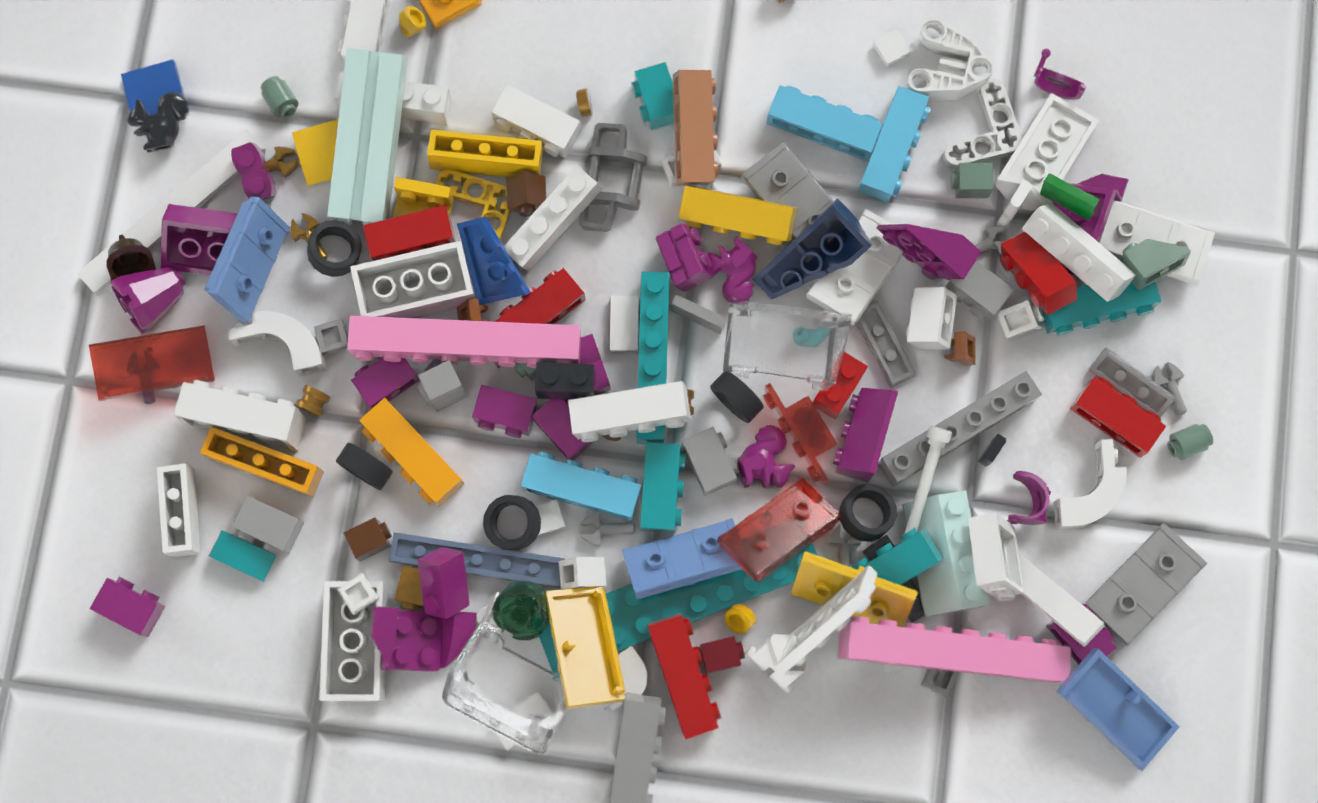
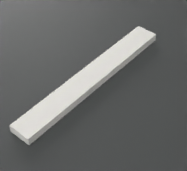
M245 129L124 232L123 236L125 238L137 239L151 250L161 242L162 218L168 204L200 208L240 174L232 162L231 150L249 142L257 144L263 153L266 152L265 148ZM112 244L76 273L96 295H99L111 284L106 260L108 258V250Z

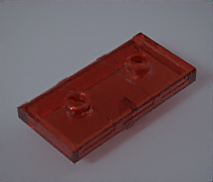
M205 325L89 344L99 401L179 388L183 382L193 384L194 380L203 382L215 381Z
M801 478L787 490L771 499L763 507L747 516L739 524L720 535L717 543L755 582H760L834 528L835 524L840 521L841 514L804 478Z

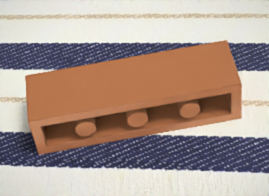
M678 70L672 74L676 185H709L715 182L719 171L718 162L714 161V150L717 149L718 138L717 134L713 133V122H716L717 110L716 106H713L712 95L716 91L715 78H712V70Z

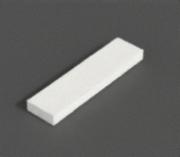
M1018 553L1024 593L1021 595L1085 647L1105 626L1104 622Z

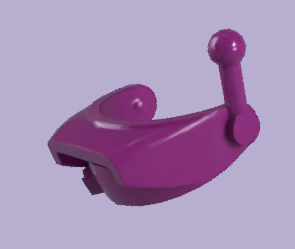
M1047 48L1043 49L1041 52L1042 57L1034 73V77H1036L1034 80L1035 85L1043 91L1069 100L1080 99L1086 89L1084 83L1044 68L1043 66L1046 59L1050 57L1051 51ZM1046 77H1051L1053 79L1069 84L1070 86L1069 88H1067L1055 82L1046 80Z
M1016 471L1013 474V479L1027 487L1032 497L1033 508L1029 516L1011 514L1008 516L1007 521L1010 524H1045L1047 522L1046 510L1050 502L1049 495L1051 494L1049 487L1046 486L1047 484L1042 478L1033 473Z

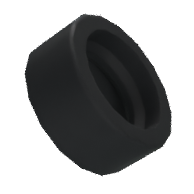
M337 220L325 221L317 225L310 234L307 246L308 260L313 268L323 275L331 277L344 276L351 272L350 266L358 264L362 250L361 238L357 231L345 222ZM325 236H340L349 242L351 247L350 256L343 262L327 261L318 253L319 241Z
M724 371L710 385V389L723 405L745 423H750L764 408L758 396L742 380L729 371Z
M349 442L336 459V463L378 490H382L393 473V470L383 462Z
M875 484L856 486L842 500L839 508V520L843 529L851 537L859 541L872 542L880 539L894 526L897 518V506L893 497L884 488ZM868 498L880 507L883 513V521L878 527L868 528L855 518L852 507L857 499Z
M504 495L496 498L488 505L484 513L483 528L486 537L497 547L508 550H520L528 547L536 540L541 529V517L539 510L532 501L517 495ZM508 506L522 508L528 519L524 534L514 540L504 538L499 533L497 527L500 512Z

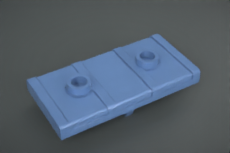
M250 197L248 201L242 203L204 288L212 298L241 323L250 322L251 315L260 294L263 292L266 280L277 259L285 236L290 229L259 197Z
M733 518L622 550L636 599L685 585H696V582L749 567L748 558Z
M1093 648L1057 690L1061 697L1068 701L1141 771L1145 769L1180 727L1097 648Z

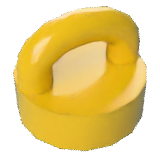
M407 6L400 12L399 25L402 34L406 37H411L426 27V19L416 7Z
M743 604L733 605L725 614L727 626L737 634H745L757 621L754 612Z

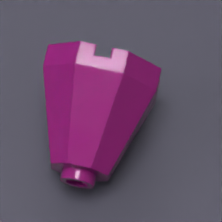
M167 267L119 276L111 281V288L124 312H128L131 316L130 321L141 334H144L153 329L184 294L183 286L186 283L178 271L173 272Z

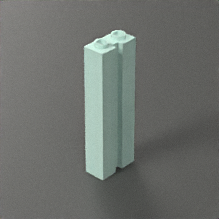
M347 47L327 214L329 217H336L337 221L352 225L353 220L363 221V225L389 219L408 57L404 55Z

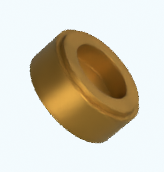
M588 89L577 90L576 97L581 116L593 115Z

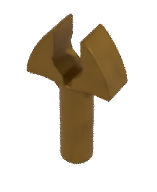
M274 147L276 154L273 159L266 161V170L270 172L277 169L286 178L297 169L300 163L298 160L289 163H283L286 157L297 154L291 148Z
M301 213L307 222V231L299 229L294 219H292L291 235L295 242L299 239H304L308 243L311 232L320 223L315 218ZM319 242L318 253L327 260L328 255Z

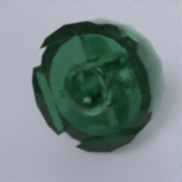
M521 580L508 584L498 594L492 607L493 620L502 632L507 630L513 634L512 638L516 640L529 641L538 638L547 628L550 621L545 596L546 590L532 581Z

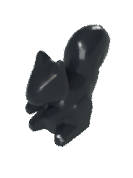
M165 93L159 98L158 113L148 115L143 102L139 99L136 100V105L130 112L127 122L131 126L140 127L134 131V135H146L148 142L143 146L144 151L146 150L147 153L174 146V141L180 130L179 121L185 120L186 114L189 113L188 101L180 93Z

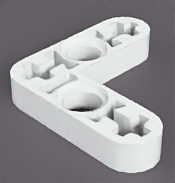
M990 78L979 90V99L990 132L949 143L942 156L943 162L948 168L956 169L959 163H983L1011 156L1022 141L1006 88L999 79ZM989 87H991L993 91H998L995 96L996 104L993 106L992 104L994 102V99L992 94L986 93ZM996 111L1004 112L1007 116V121L1004 123L996 122L993 118V113ZM1007 128L1006 135L1008 140L1014 141L1011 147L1006 143H1002L1005 138L1004 130ZM979 142L985 143L989 147V153L986 155L978 154L975 150V144ZM967 146H969V153L962 154L959 161H956L955 157H950L953 150L960 154L964 153Z

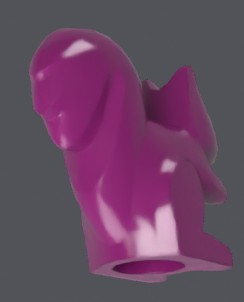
M736 236L734 238L735 247L732 250L727 251L720 245L718 249L721 257L713 252L707 255L712 263V267L709 268L712 275L711 278L721 271L728 276L722 286L723 297L733 305H742L748 302L749 298L753 295L752 289L754 285L750 282V279L755 273L756 259L758 257Z
M766 425L760 428L759 432L755 435L756 443L749 445L741 457L737 459V467L744 488L749 487L754 479H760L763 488H767L770 485V479L774 486L781 488L786 484L790 472L795 468L794 464H776L774 456L780 454L786 448V436L779 427Z

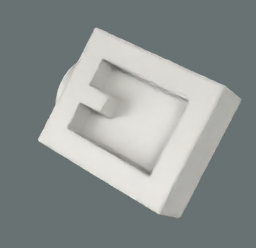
M1030 300L997 312L1006 339H1011L1034 329L1039 330L1043 328L1041 322L1045 320L1041 307H1036Z

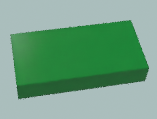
M1052 174L1047 175L1040 191L1043 197L1088 221L1093 216L1099 202L1098 198Z

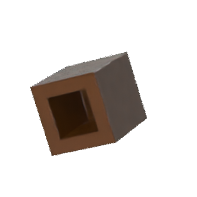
M525 170L506 177L507 209L519 212L520 216H531L546 200L545 176Z
M376 517L343 532L355 559L360 562L391 547L388 539L392 537V534L386 522L380 523Z

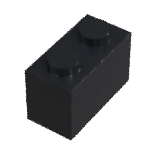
M536 362L535 393L537 399L573 400L595 396L596 371L594 364Z

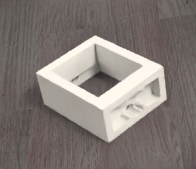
M996 512L968 518L977 586L999 601L1012 600L1015 598V595L1023 594L1024 589L1015 527Z

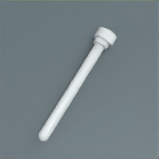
M929 426L926 437L929 438L928 444H930L904 534L913 528L916 531L918 530L941 448H945L946 443L950 442L952 432L949 430Z

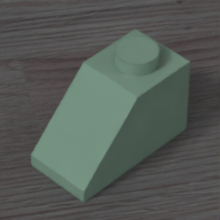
M1146 239L1139 244L1134 242L1128 245L1123 250L1120 261L1136 274L1131 282L1139 291L1184 266L1191 250L1185 246Z

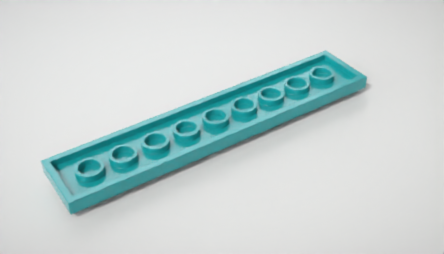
M802 516L741 540L748 558V568L695 583L696 585H685L640 599H636L632 583L606 593L617 652L650 640L651 636L647 624L680 613L683 619L689 618L690 623L728 609L735 604H741L795 582L804 552L806 551L818 556ZM548 616L535 621L534 625L553 675L557 677L560 673Z

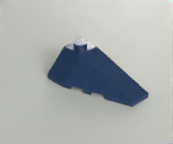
M837 198L752 280L772 300L815 279H820L831 272L852 265L872 246V243L858 219Z

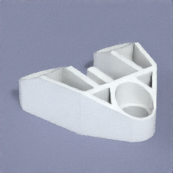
M930 19L923 24L920 32L922 44L927 49L941 55L937 72L924 68L914 69L908 76L907 89L928 96V101L958 100L989 81L993 72L992 62L973 39L938 19ZM928 28H933L939 32L940 36L936 39H931L926 35L925 31ZM983 66L987 69V74L982 77L976 76L972 68ZM915 77H921L926 81L927 86L917 88L913 85L912 80Z

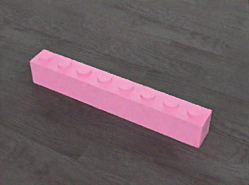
M350 316L347 350L352 356H355V359L363 361L372 360V357H384V360L389 362H399L401 358H412V361L417 363H429L430 359L441 360V363L450 360L451 364H458V360L470 361V364L477 366L487 365V362H498V365L504 367H514L516 363H527V366L531 368H536V362L580 364L581 328L580 325Z
M851 617V621L839 632L838 659L1052 683H1064L1070 676L1071 647L1060 646V640L1042 639V643H1034L1033 637L1015 636V640L1006 639V634L988 633V637L979 636V631L964 629L961 630V634L952 633L951 627L934 626V631L924 630L925 625L918 623H907L905 628L897 627V621L879 620V624L869 623V618Z

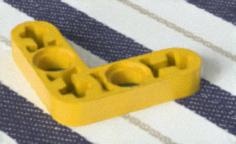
M447 169L439 173L436 179L437 185L445 186L443 181L448 182L450 178H453L454 184L462 186V181H465L462 194H460L459 187L450 186L454 199L484 208L481 217L486 216L487 219H499L501 224L495 230V233L500 241H502L512 210H508L507 201H503L500 207L501 213L497 212L498 202L495 197L505 194L507 199V187ZM473 185H479L483 188V193L477 198H472L468 195V189Z

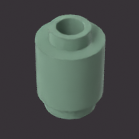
M273 76L261 84V95L275 117L288 118L296 112L299 102L284 80H281L278 76Z
M1194 424L1170 434L1167 447L1173 457L1185 460L1208 450L1209 446L1213 445V436L1205 424Z

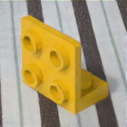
M396 177L394 190L397 194V200L392 218L446 205L449 215H451L454 202L451 187Z

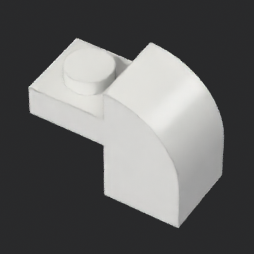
M630 646L618 655L626 690L624 695L626 693L643 695L647 685V670L642 659L634 648ZM625 699L622 702L601 704L604 710L610 707L614 711L625 703Z

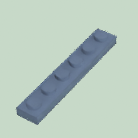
M396 532L393 534L389 556L390 562L418 566V559L444 547L463 552L466 574L561 588L559 561L565 560V558Z

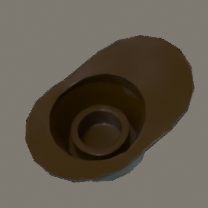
M121 234L119 235V240L113 243L108 250L106 266L111 281L123 275L156 270L152 253L137 239L125 238Z

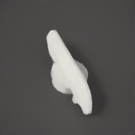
M499 592L493 595L488 606L483 607L477 613V622L480 624L474 639V643L477 645L480 644L486 629L493 627L498 621V614L495 608L498 604Z

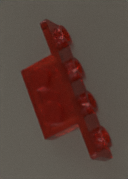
M768 383L764 388L766 394L763 395L770 410L776 409L780 416L777 421L785 434L790 433L795 441L792 443L796 454L800 459L805 457L809 467L806 469L814 483L819 481L823 487L829 480L816 457L837 446L836 440L809 396L785 408L771 383Z

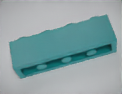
M1130 282L1120 296L1108 302L1091 287L1085 285L1077 287L1076 301L1049 315L1042 309L1045 318L1043 322L1047 334L1056 332L1057 336L1074 331L1073 328L1083 326L1084 329H1090L1100 325V321L1110 319V322L1114 323L1126 319L1129 314L1137 313V316L1154 312V308L1162 301L1156 282L1139 291Z

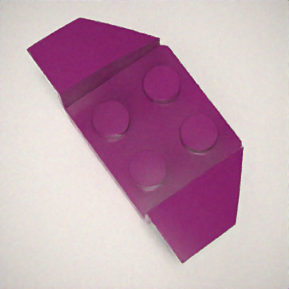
M1099 174L1077 184L1069 183L1099 199L1090 221L1053 202V205L1100 243L1113 201L1122 202L1128 184L1127 178ZM1063 264L1069 274L1075 275Z
M374 606L371 638L381 654V670L435 672L439 671L440 668H446L474 642L476 613L458 612L448 619H443L420 611L399 610V608Z

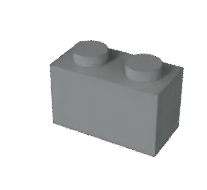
M977 260L965 279H951L946 285L948 290L956 294L957 302H964L971 308L970 311L974 316L981 320L986 319L988 322L1014 291L1012 287Z
M450 360L418 375L422 383L417 385L424 401L427 406L433 405L437 412L468 397Z
M711 427L682 440L683 450L704 496L736 483V474L739 473L734 459H728L724 451L727 448V443L721 432L716 433L714 427Z
M247 495L231 527L239 531L238 537L251 543L258 539L265 543L264 549L279 555L280 551L290 553L304 522Z

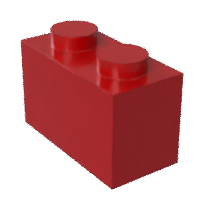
M843 352L814 398L812 406L836 420L868 366L848 353Z

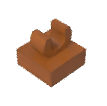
M467 299L456 307L458 320L490 322V320L481 319V313L489 309L486 305H479L478 299Z
M965 331L955 332V339H951V346H955V351L952 354H945L944 358L952 362L957 361L964 366L975 365V337Z

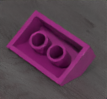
M168 204L162 218L161 268L169 267L174 271L211 275L238 213Z
M861 388L858 395H852L848 410L852 411L853 414L850 422L845 421L840 437L845 438L843 448H837L833 464L837 465L835 473L867 483L875 475L898 391Z

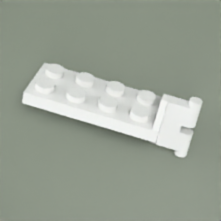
M1050 94L994 184L1009 202L999 218L997 226L1007 228L1019 208L1035 211L1039 206L1050 202L1049 199L1040 194L1045 178L1048 174H1052L1062 180L1064 179L1099 120L1056 95Z
M868 565L790 635L772 634L758 648L755 649L753 646H750L744 654L762 671H765L768 667L772 668L773 670L768 676L786 693H789L795 686L792 682L805 671L807 667L806 660L810 655V651L814 647L821 648L829 640V634L835 629L837 631L842 630L850 621V616L853 613L857 612L859 614L868 607L871 602L869 597L876 588L874 582L877 572Z

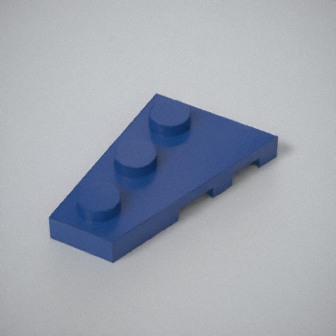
M486 216L457 224L479 305L531 293Z

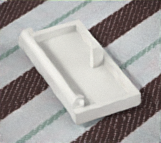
M1114 200L1100 244L1119 260H1121L1122 252L1128 245L1134 242L1139 244L1146 239L1188 247L1191 253L1186 264L1166 276L1197 285L1200 281L1215 232L1206 231Z
M865 209L858 221L871 241L872 246L852 265L817 279L806 295V298L853 326L857 324L901 259L903 253L897 246L887 243L883 239V234L876 229L878 225L891 223Z

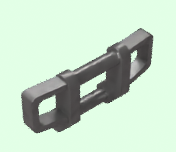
M597 123L595 125L591 147L588 152V157L590 158L588 175L598 182L601 161H617L631 164L632 171L628 196L620 193L600 192L590 204L608 205L609 209L606 220L603 223L587 222L588 205L579 218V225L583 230L609 232L613 226L617 207L635 211L640 208L639 190L643 167L646 166L648 157L627 149L628 132L623 124ZM620 132L619 148L599 147L602 133Z

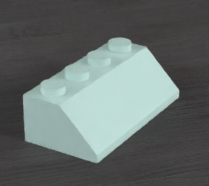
M966 490L927 497L917 532L924 528L926 529L943 559L916 575L924 617L980 609L989 605L987 592L976 584L968 518L971 517ZM914 501L902 504L906 526Z

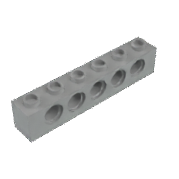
M1028 372L1021 373L935 425V427L952 432L950 442L946 443L945 448H941L938 460L1035 402L1042 393ZM928 430L885 455L878 462L892 487L923 469L930 444H928L929 438L926 437Z

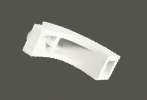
M276 311L253 312L255 323L240 322L235 325V328L227 329L229 340L236 347L263 340H277L286 344L291 353L294 371L299 376L327 370L324 355L321 353L319 343L301 322L289 315Z
M1103 439L1094 445L1097 477L1091 492L1086 496L1064 497L1053 502L1056 530H1070L1087 526L1105 516L1118 503L1125 488L1127 467L1115 468V464L1118 463V450L1113 446V439Z

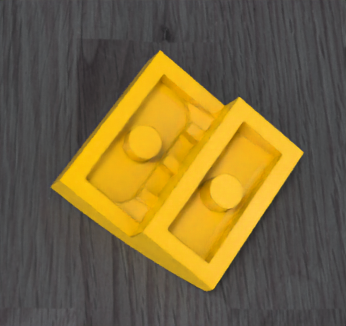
M339 119L292 132L307 186L332 179Z

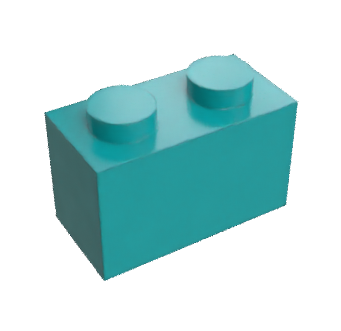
M666 62L634 71L635 81L631 82V87L635 98L640 97L643 106H640L639 110L643 122H648L651 130L674 124L673 82Z

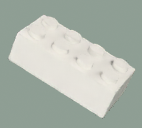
M461 241L350 266L361 316L413 318L458 307L467 299H476Z
M194 380L193 384L183 382L174 416L186 425L208 431L212 426L244 439L298 451L307 418L300 412L299 408L294 407L293 402L284 399H277L276 403L266 400V396L257 393H249V396L238 394V390L222 386L221 390L210 388L211 384L199 380Z
M324 581L319 701L384 702L385 670H381V654L371 638L373 607L388 606V584L383 581H368L379 597V600L353 615L337 590L350 581Z

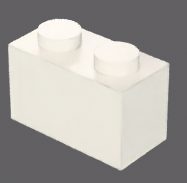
M946 287L914 288L913 298L910 301V323L906 329L907 342L919 350H949L956 309V294Z

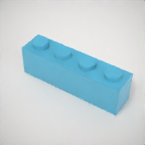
M779 85L766 124L867 162L870 159L883 123L878 122L877 118L871 115L864 114L862 116L852 112L847 106H835L827 103L820 96H808L793 86L784 87Z
M898 85L859 186V193L885 203H889L892 195L898 196L903 183L902 180L898 179L901 170L907 172L912 156L908 155L911 146L916 148L922 133L917 131L920 122L925 124L931 108L926 106L929 100L928 96Z
M538 452V455L530 454L521 483L523 491L554 500L557 499L561 502L628 521L633 520L641 492V484H637L636 478L627 475H621L620 478L609 476L610 472L608 470L593 467V471L582 468V463L566 459L565 463L554 460V455L545 452Z

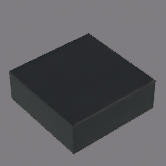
M998 433L991 440L978 462L985 467L989 466L1006 443V438Z

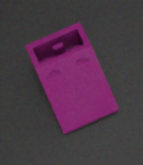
M887 224L876 227L883 234V239L887 243L897 246L903 252L902 256L905 259L916 263L922 268V274L932 280L965 279L981 254V251L962 234L911 224Z

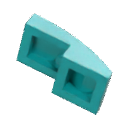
M221 530L209 557L264 582L276 555Z

